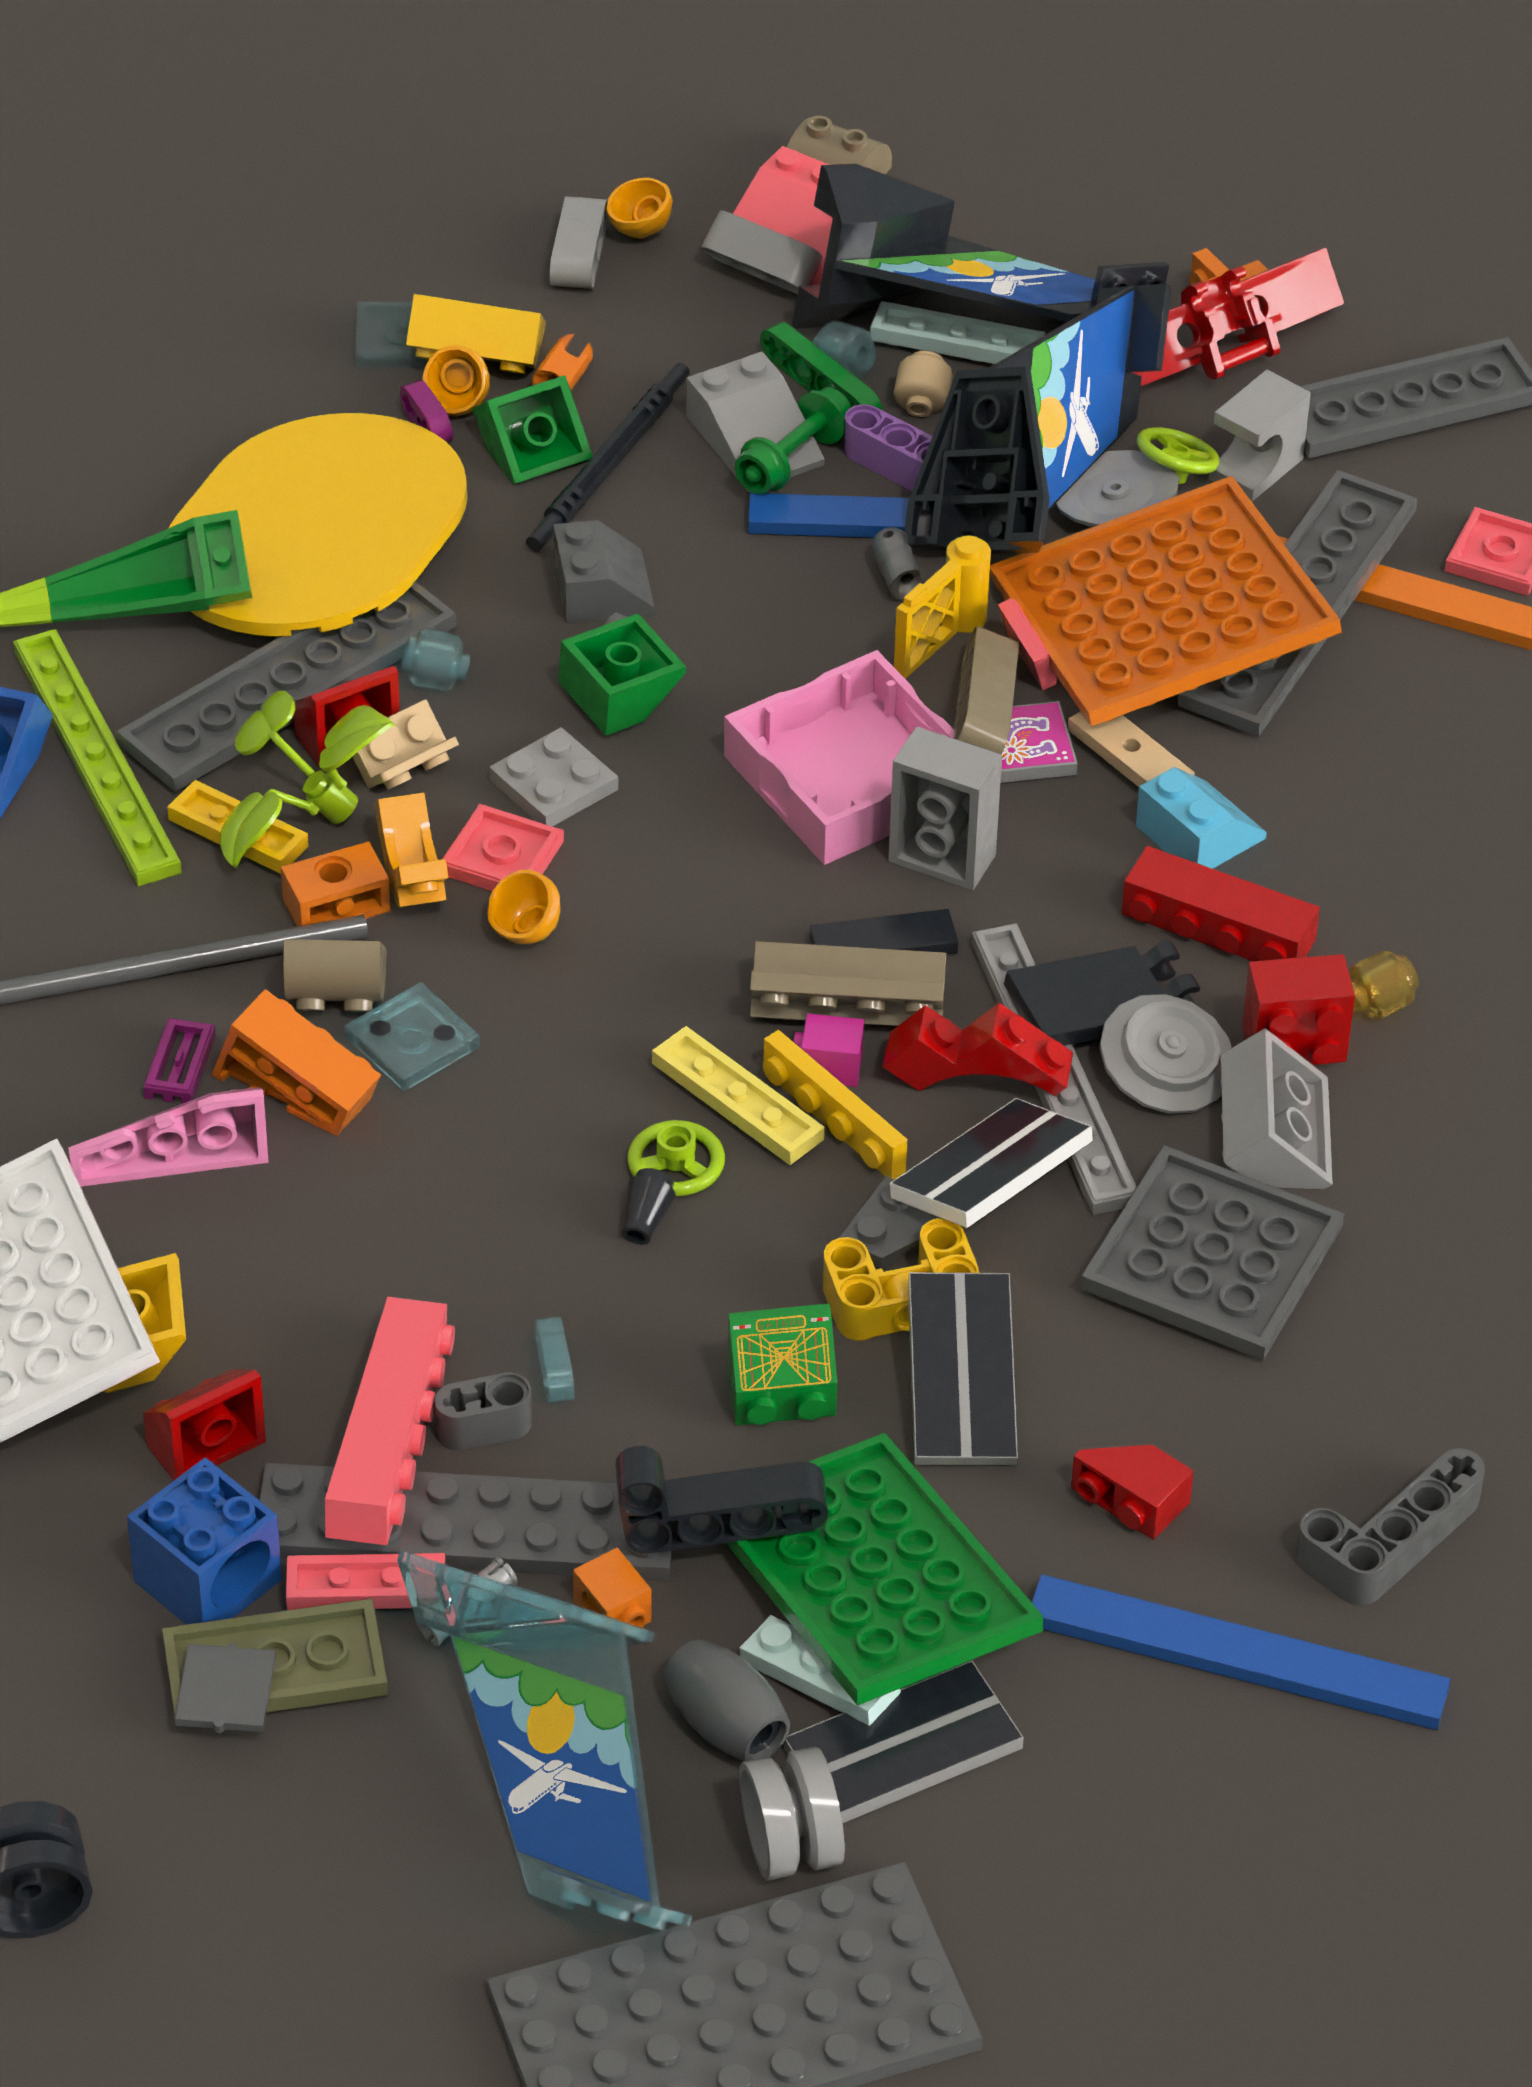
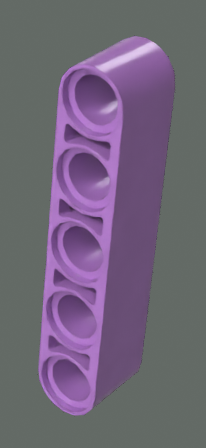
M861 404L848 409L845 413V455L852 461L912 491L932 436L871 405Z

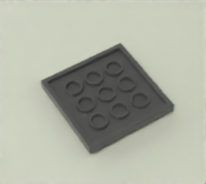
M1164 1145L1082 1274L1080 1289L1264 1361L1342 1229L1345 1213Z

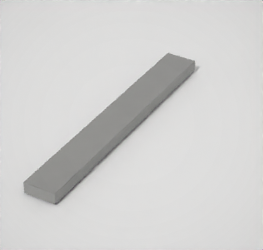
M1017 923L972 932V947L997 1003H1001L1017 1015L1023 1017L1004 986L1008 970L1036 965ZM1072 1044L1066 1045L1065 1047L1073 1052L1067 1088L1056 1096L1037 1086L1035 1088L1045 1109L1092 1126L1093 1141L1067 1158L1092 1216L1124 1209L1137 1188Z

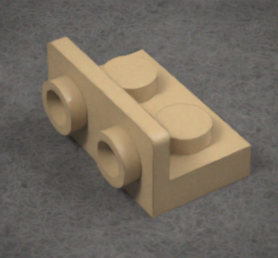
M425 699L388 717L395 726L382 733L352 757L368 789L384 783L386 789L389 790L412 778L408 771L409 769L422 764L424 770L427 771L449 760L446 751L459 745L455 736L446 740Z

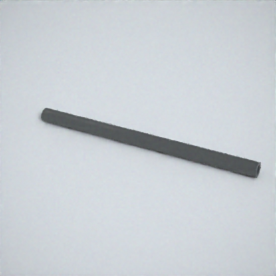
M364 915L1 980L0 1005L284 953V939L350 941L368 938L367 923Z

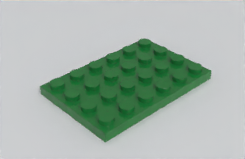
M886 1433L809 1461L821 1468L824 1474L828 1518L822 1526L808 1532L726 1543L857 1706L1043 1631V1615Z

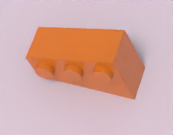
M265 989L232 1023L211 1076L223 1082L231 1076L250 1085L249 1088L260 1087L263 1089L264 1096L268 1094L287 1103L286 1111L338 1136L371 1100L381 1074L374 1070L367 1060L360 1056H355L336 1042L329 1032L323 1028L316 1027L297 1013L287 1001L278 999Z

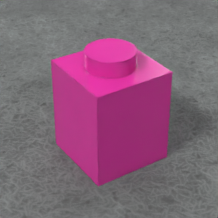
M807 1013L804 1033L795 1032L794 1043L844 1086L858 1087L863 1057L865 1019Z

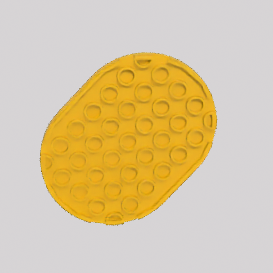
M365 413L326 414L294 420L266 430L250 438L229 453L185 504L169 526V528L194 517L237 510L240 518L253 598L211 605L209 610L190 612L219 627L261 636H292L291 630L318 627L320 632H326L353 624L354 617L372 609L379 612L396 601L413 585L460 523L468 500L466 474L459 456L445 440L422 426L394 417Z

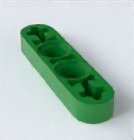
M779 322L761 332L760 345L767 358L808 392L812 390L819 391L825 387L834 388L847 398L851 408L864 404L883 410L880 399L871 388L789 324Z

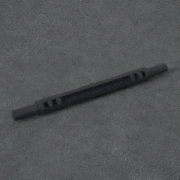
M677 363L660 383L653 384L647 393L633 407L629 415L569 485L548 506L544 512L545 518L526 539V544L531 550L540 551L554 535L553 524L569 523L575 517L578 511L586 504L589 497L672 403L674 392L690 374V370L685 364Z

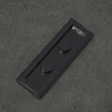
M949 909L810 925L812 945L943 952L946 955L958 953V939Z

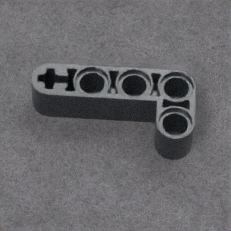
M633 1446L622 1451L616 1458L618 1504L625 1540L631 1549L640 1553H657L808 1532L822 1526L828 1518L824 1474L821 1468L810 1462H791L666 1480L662 1458L653 1448Z

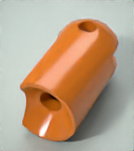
M575 333L562 336L533 374L532 384L536 385L565 375L569 388L572 391L592 361L593 348L590 342L578 358L567 352Z

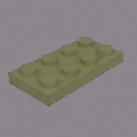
M373 1598L162 1628L174 1718L188 1644L227 1647L228 1644L235 1643L237 1648L276 1650V1661L267 1712L388 1695V1682Z

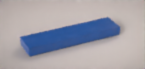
M750 493L748 533L874 538L879 531L889 527H896L905 532L909 498Z

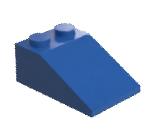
M0 687V819L39 758L53 714L37 694Z

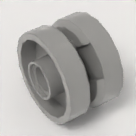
M814 1746L790 1751L785 1760L783 1772L780 1766L769 1756L743 1761L739 1767L741 1804L750 1846L762 1877L769 1881L794 1875L800 1862V1854L803 1860L814 1870L841 1865L844 1861L845 1852L842 1818L833 1778L821 1749Z

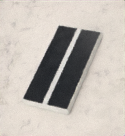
M1015 1098L890 1183L891 1198L968 1228L1092 1142V1126Z

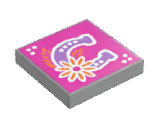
M1060 702L1013 706L1010 733L1002 753L1001 783L1077 775L1078 763Z

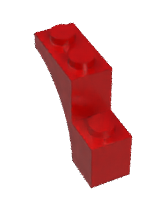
M1001 1003L996 1004L963 1030L925 1005L889 1033L882 1067L919 1092L936 1082L948 1078L986 1074L1021 1080L1056 1096L1067 1088L1073 1052Z

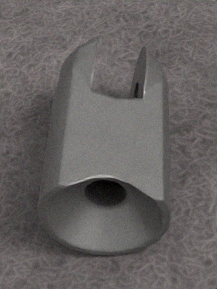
M889 527L879 531L873 539L874 560L893 598L904 601V597L919 583H923L919 567L912 555L911 547L908 545V535L896 527Z

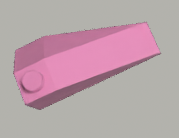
M255 1087L209 1093L68 1147L70 1165L80 1187L269 1163L263 1089Z

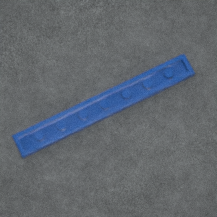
M1041 1574L1032 1600L1033 1605L1043 1615L1044 1630L1438 1730L1450 1688L1451 1678L1043 1574Z

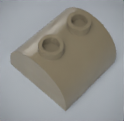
M813 116L804 120L795 130L787 145L789 149L796 150L799 153L830 165L856 163L886 174L892 168V153L887 144L868 138L867 134L862 130H847L834 125L825 116Z
M284 939L283 966L286 1000H296V1010L324 1011L325 1001H344V1011L372 1012L373 1002H383L387 948L381 941Z

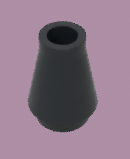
M643 1168L637 1171L636 1176L629 1180L625 1224L622 1230L623 1237L629 1242L639 1245L648 1244L654 1230L675 1199L674 1181L666 1173L657 1169Z

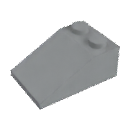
M763 352L687 377L686 417L735 477V461L740 456L741 448L746 441L754 437H764L776 444L805 420L783 375ZM813 436L787 457L791 468L790 478L825 465V459Z

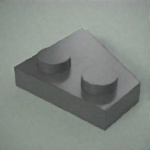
M889 1176L884 1177L839 1237H850L862 1242L868 1249L875 1269L882 1268V1270L900 1262L905 1255L918 1253L922 1226L930 1220L940 1218L891 1198L890 1183L895 1179Z

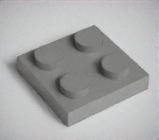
M562 727L489 767V780L536 822L552 827L618 790V776Z

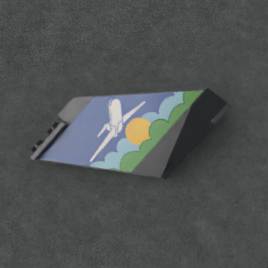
M856 163L821 165L814 206L833 218L821 285L799 286L792 326L796 329L831 327L878 307L881 301L890 302L920 288L1068 322L1097 305L1099 288L1166 284L1170 265L1166 262L1098 266L1096 278H1089L949 236L955 201L951 198Z
M1168 284L1099 288L1096 306L988 369L957 370L908 501L905 533L909 539L908 545L914 548L947 552V546L956 538L975 536L989 545L991 554L1038 553L1045 541L1048 511L1137 419L1142 376L1132 372L1162 371L1172 286Z

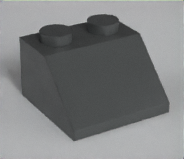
M598 520L553 524L554 566L566 623L609 619L615 612L626 617L637 613L640 616L655 614L654 602L641 548Z

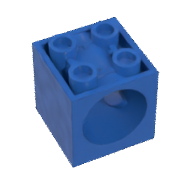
M206 1457L127 1516L134 1582L186 1625L234 1618L282 1581L277 1514Z

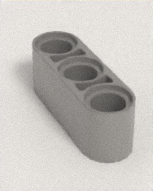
M565 196L551 256V286L593 289L607 228V199Z
M722 210L718 212L700 247L705 254L723 264L798 294L799 286L810 285L823 259V255L817 250L800 241Z

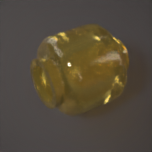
M1382 950L1354 964L1349 969L1355 993L1353 1010L1357 1013L1362 1011L1371 1019L1382 1020L1408 1007L1414 1001L1415 989L1419 987L1418 975L1412 963L1404 955H1396L1392 951Z

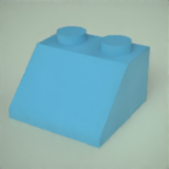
M1176 767L1139 786L1136 827L1169 854L1213 869L1266 839L1267 832L1212 785Z

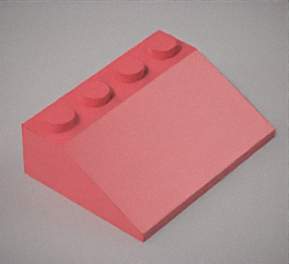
M782 146L759 168L733 214L800 241L822 254L823 259L810 285H821L833 218L816 208L814 201L821 165L830 164Z

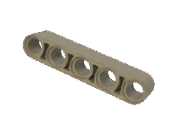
M979 626L974 628L962 660L953 739L1002 755L1011 728L1019 641Z

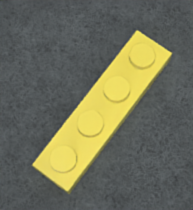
M685 1026L652 1050V1064L787 1164H793L824 1140L825 1127L689 1027Z

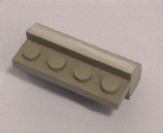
M755 941L754 968L751 971L750 1017L806 1021L807 1013L865 1019L864 1024L899 1026L925 1005L943 1016L946 953Z

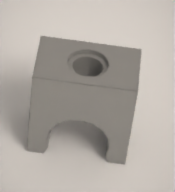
M1267 369L1215 411L1214 424L1234 434L1235 437L1228 450L1220 457L1218 468L1209 473V479L1216 482L1233 476L1248 498L1253 502L1303 460L1311 392Z

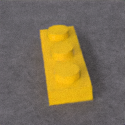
M194 780L167 806L168 820L220 844L223 824L228 815L241 801ZM276 818L267 831L243 856L281 874L282 866L292 864L309 847L308 833Z

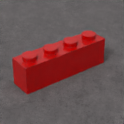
M1146 846L1124 880L1121 914L1251 961L1306 957L1316 941L1320 907Z

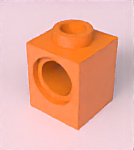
M618 1547L573 1569V1602L606 1644L624 1635H633L651 1622L652 1589Z

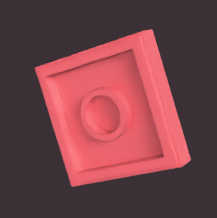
M1474 507L1446 559L1444 572L1529 596L1532 590V523Z
M479 804L443 857V859H446L448 877L493 891L500 880L513 872L530 869L543 874L564 842V830Z

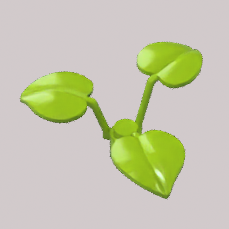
M286 691L272 693L263 702L260 710L254 712L240 727L234 745L240 754L246 756L260 750L271 738L309 777L303 786L307 801L275 789L268 790L264 796L259 792H254L247 796L228 815L221 830V850L228 863L237 869L244 853L276 820L281 811L282 802L302 808L312 816H315L319 811L332 824H339L346 820L355 810L358 804V797L346 787L347 782L339 775L336 768L348 761L382 733L395 726V724L372 707L362 705L352 709L327 734L325 738L326 749L321 752L319 766L323 771L315 772L277 733L294 715V698Z

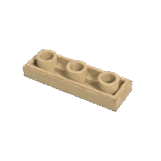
M1081 711L1068 719V731L1138 787L1173 767L1195 776L1194 771L1123 715L1092 727Z

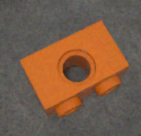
M369 841L281 867L283 901L297 927L364 915L366 919L391 911L389 877Z

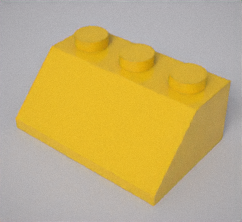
M414 294L406 345L410 349L416 350L415 357L428 360L436 351L451 345L470 348L485 361L500 363L499 370L525 374L526 367L536 368L546 321L541 313Z

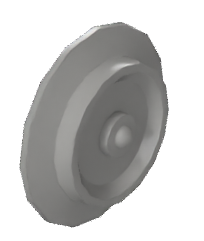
M1136 450L1106 451L1056 502V506L1061 514L1076 523L1084 524L1091 528L1177 496L1179 478L1173 469L1156 463L1143 452Z
M1161 994L1140 995L1122 1003L1105 1021L1099 1045L1104 1068L1119 1090L1144 1107L1167 1114L1195 1113L1216 1103L1222 1096L1220 1083L1221 1054L1232 1048L1230 1039L1213 1016L1190 1001Z

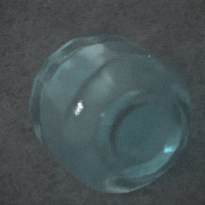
M833 321L826 324L813 340L814 345L858 379L863 377L875 362L876 348L871 334L862 327Z
M423 628L416 636L410 635L408 637L402 658L401 670L407 672L408 679L413 685L447 692L454 686L456 679L465 680L470 663V654L463 653V642L458 635L431 628Z

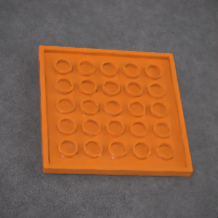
M1233 476L1043 545L1038 553H1021L990 565L991 580L1005 600L1010 598L1016 600L1049 652L1052 670L1091 727L1342 633L1338 615Z

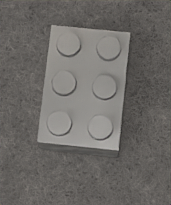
M916 726L893 760L888 862L973 891L996 856L1002 755Z

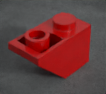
M1154 1445L1080 1449L1073 1458L1071 1488L1085 1501L1095 1503L1119 1518L1128 1528L1138 1530L1154 1540L1190 1504L1194 1470Z

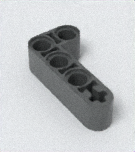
M1457 1448L1447 1451L1362 1528H1359L1344 1516L1331 1509L1317 1508L1310 1510L1304 1514L1300 1523L1296 1552L1298 1566L1306 1574L1348 1603L1360 1606L1374 1603L1475 1512L1479 1506L1485 1473L1483 1459L1469 1449Z

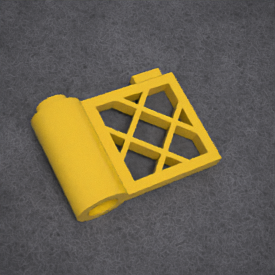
M963 536L951 541L947 546L946 564L924 584L919 583L904 597V602L896 608L894 668L905 679L957 632L970 633L973 632L976 626L983 628L986 624L991 549L982 539L975 536Z

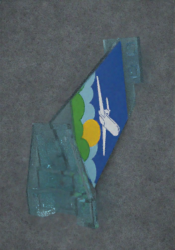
M400 1550L397 1562L416 1622L448 1633L451 1636L528 1894L571 1910L574 1909L575 1903L590 1906L591 1900L594 1899L596 1900L594 1905L597 1907L596 1911L601 1914L628 1921L630 1913L633 1912L635 1913L633 1921L659 1930L665 1929L667 1921L689 1926L692 1919L691 1915L659 1903L626 1647L628 1645L652 1643L655 1632L509 1583L506 1585Z

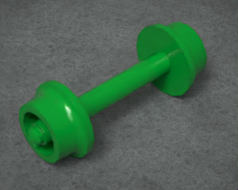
M825 387L819 391L812 390L805 393L797 403L805 420L778 443L775 444L764 437H754L746 441L734 466L736 477L741 485L754 494H764L769 490L777 491L783 488L790 480L791 468L787 457L812 436L823 444H833L841 440L845 434V413L851 408V404L840 391Z

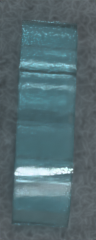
M561 1316L535 1319L536 1346L547 1401L551 1403L574 1400L572 1366Z

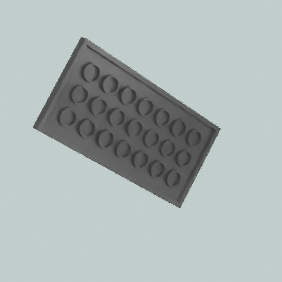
M906 1862L487 1979V1992L523 2087H856L982 2050L983 2037Z

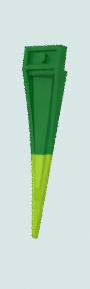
M234 510L191 518L85 563L1 592L0 627L209 610L211 605L253 598L238 511Z

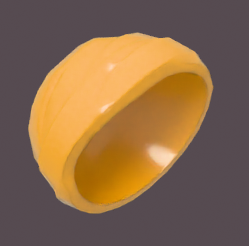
M637 178L621 184L610 194L607 200L606 210L609 222L620 233L632 238L644 239L660 232L667 225L672 211L673 199L670 189L665 183L653 178Z
M451 345L436 351L430 357L423 372L424 382L449 416L469 414L473 411L472 407L484 401L490 389V375L487 366L480 355L470 348Z
M530 869L513 872L500 880L492 891L487 910L488 921L500 937L516 944H533L543 941L558 924L561 911L560 895L554 883L539 872Z

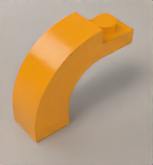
M417 793L378 799L374 803L380 843L391 891L397 906L403 907L447 900L444 881L449 878L446 859L438 860L435 853L425 794Z

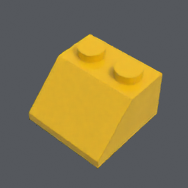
M176 1253L118 1268L160 1362L104 1390L106 1393L154 1381L186 1341L180 1266Z

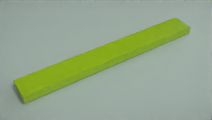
M56 629L13 641L14 653L35 693L53 714L51 723L137 886L182 874L180 859Z

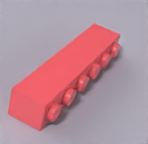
M387 1297L325 1496V1538L387 1546L393 1525H402L406 1504V1496L403 1494V1490L411 1491L413 1488L416 1471V1461L413 1459V1456H422L426 1437V1426L423 1425V1422H432L436 1396L433 1388H442L445 1375V1358H443V1355L451 1356L453 1351L455 1326L447 1325V1304Z

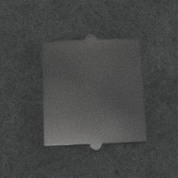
M230 1643L227 1647L188 1644L175 1715V1726L212 1728L216 1733H223L224 1730L264 1732L276 1661V1650L237 1648L235 1643Z

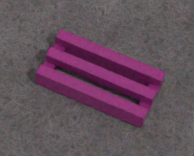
M168 1018L143 1086L144 1098L154 1100L156 1094H162L163 1101L173 1103L174 1097H181L182 1104L194 1100L216 1038L215 1025ZM178 1031L185 1032L168 1081H161ZM197 1034L201 1036L185 1081L181 1084L180 1081Z

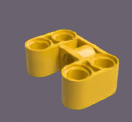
M943 1218L928 1221L922 1226L920 1231L918 1265L883 1272L882 1268L875 1270L868 1249L857 1239L842 1237L832 1240L827 1244L823 1256V1292L827 1303H830L831 1313L839 1332L848 1339L860 1341L880 1335L909 1331V1272L979 1273L978 1265L962 1227Z

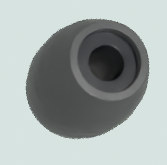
M694 1639L679 1648L668 1661L663 1674L667 1690L686 1722L708 1743L723 1753L742 1761L767 1756L771 1757L783 1745L791 1726L788 1715L777 1693L768 1681L745 1659L716 1643L704 1639Z

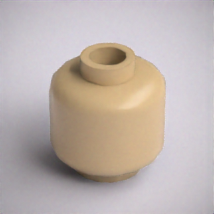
M918 351L907 356L900 362L897 370L893 392L896 402L910 415L915 417H927L932 413L940 412L944 407L953 378L951 367L935 352Z

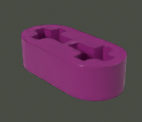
M424 380L401 386L399 391L400 401L409 422L422 426L438 435L447 443H451L453 431L448 414Z

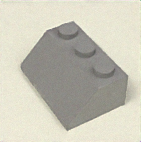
M1266 1028L1221 1054L1222 1156L1227 1167L1231 1171L1277 1188L1326 1189L1332 1186L1328 1077Z

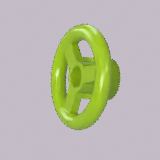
M1151 427L1142 430L1137 436L1136 441L1139 449L1156 463L1173 469L1179 478V484L1186 482L1188 474L1212 473L1220 464L1218 453L1209 444L1188 433L1164 427ZM1158 440L1164 445L1163 449L1160 450L1150 441Z
M668 1120L653 1124L641 1131L630 1144L627 1161L633 1177L636 1176L637 1171L643 1168L682 1171L692 1179L674 1182L673 1190L676 1196H687L708 1188L718 1179L724 1168L725 1153L720 1140L707 1128L689 1121ZM657 1139V1155L642 1158L643 1151L647 1145ZM696 1139L702 1142L710 1153L708 1168L695 1161Z

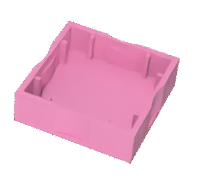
M876 650L827 671L804 686L779 692L724 716V757L823 865H826L890 836L893 760L915 727L918 726L953 738L954 729L942 717L924 705L910 683Z

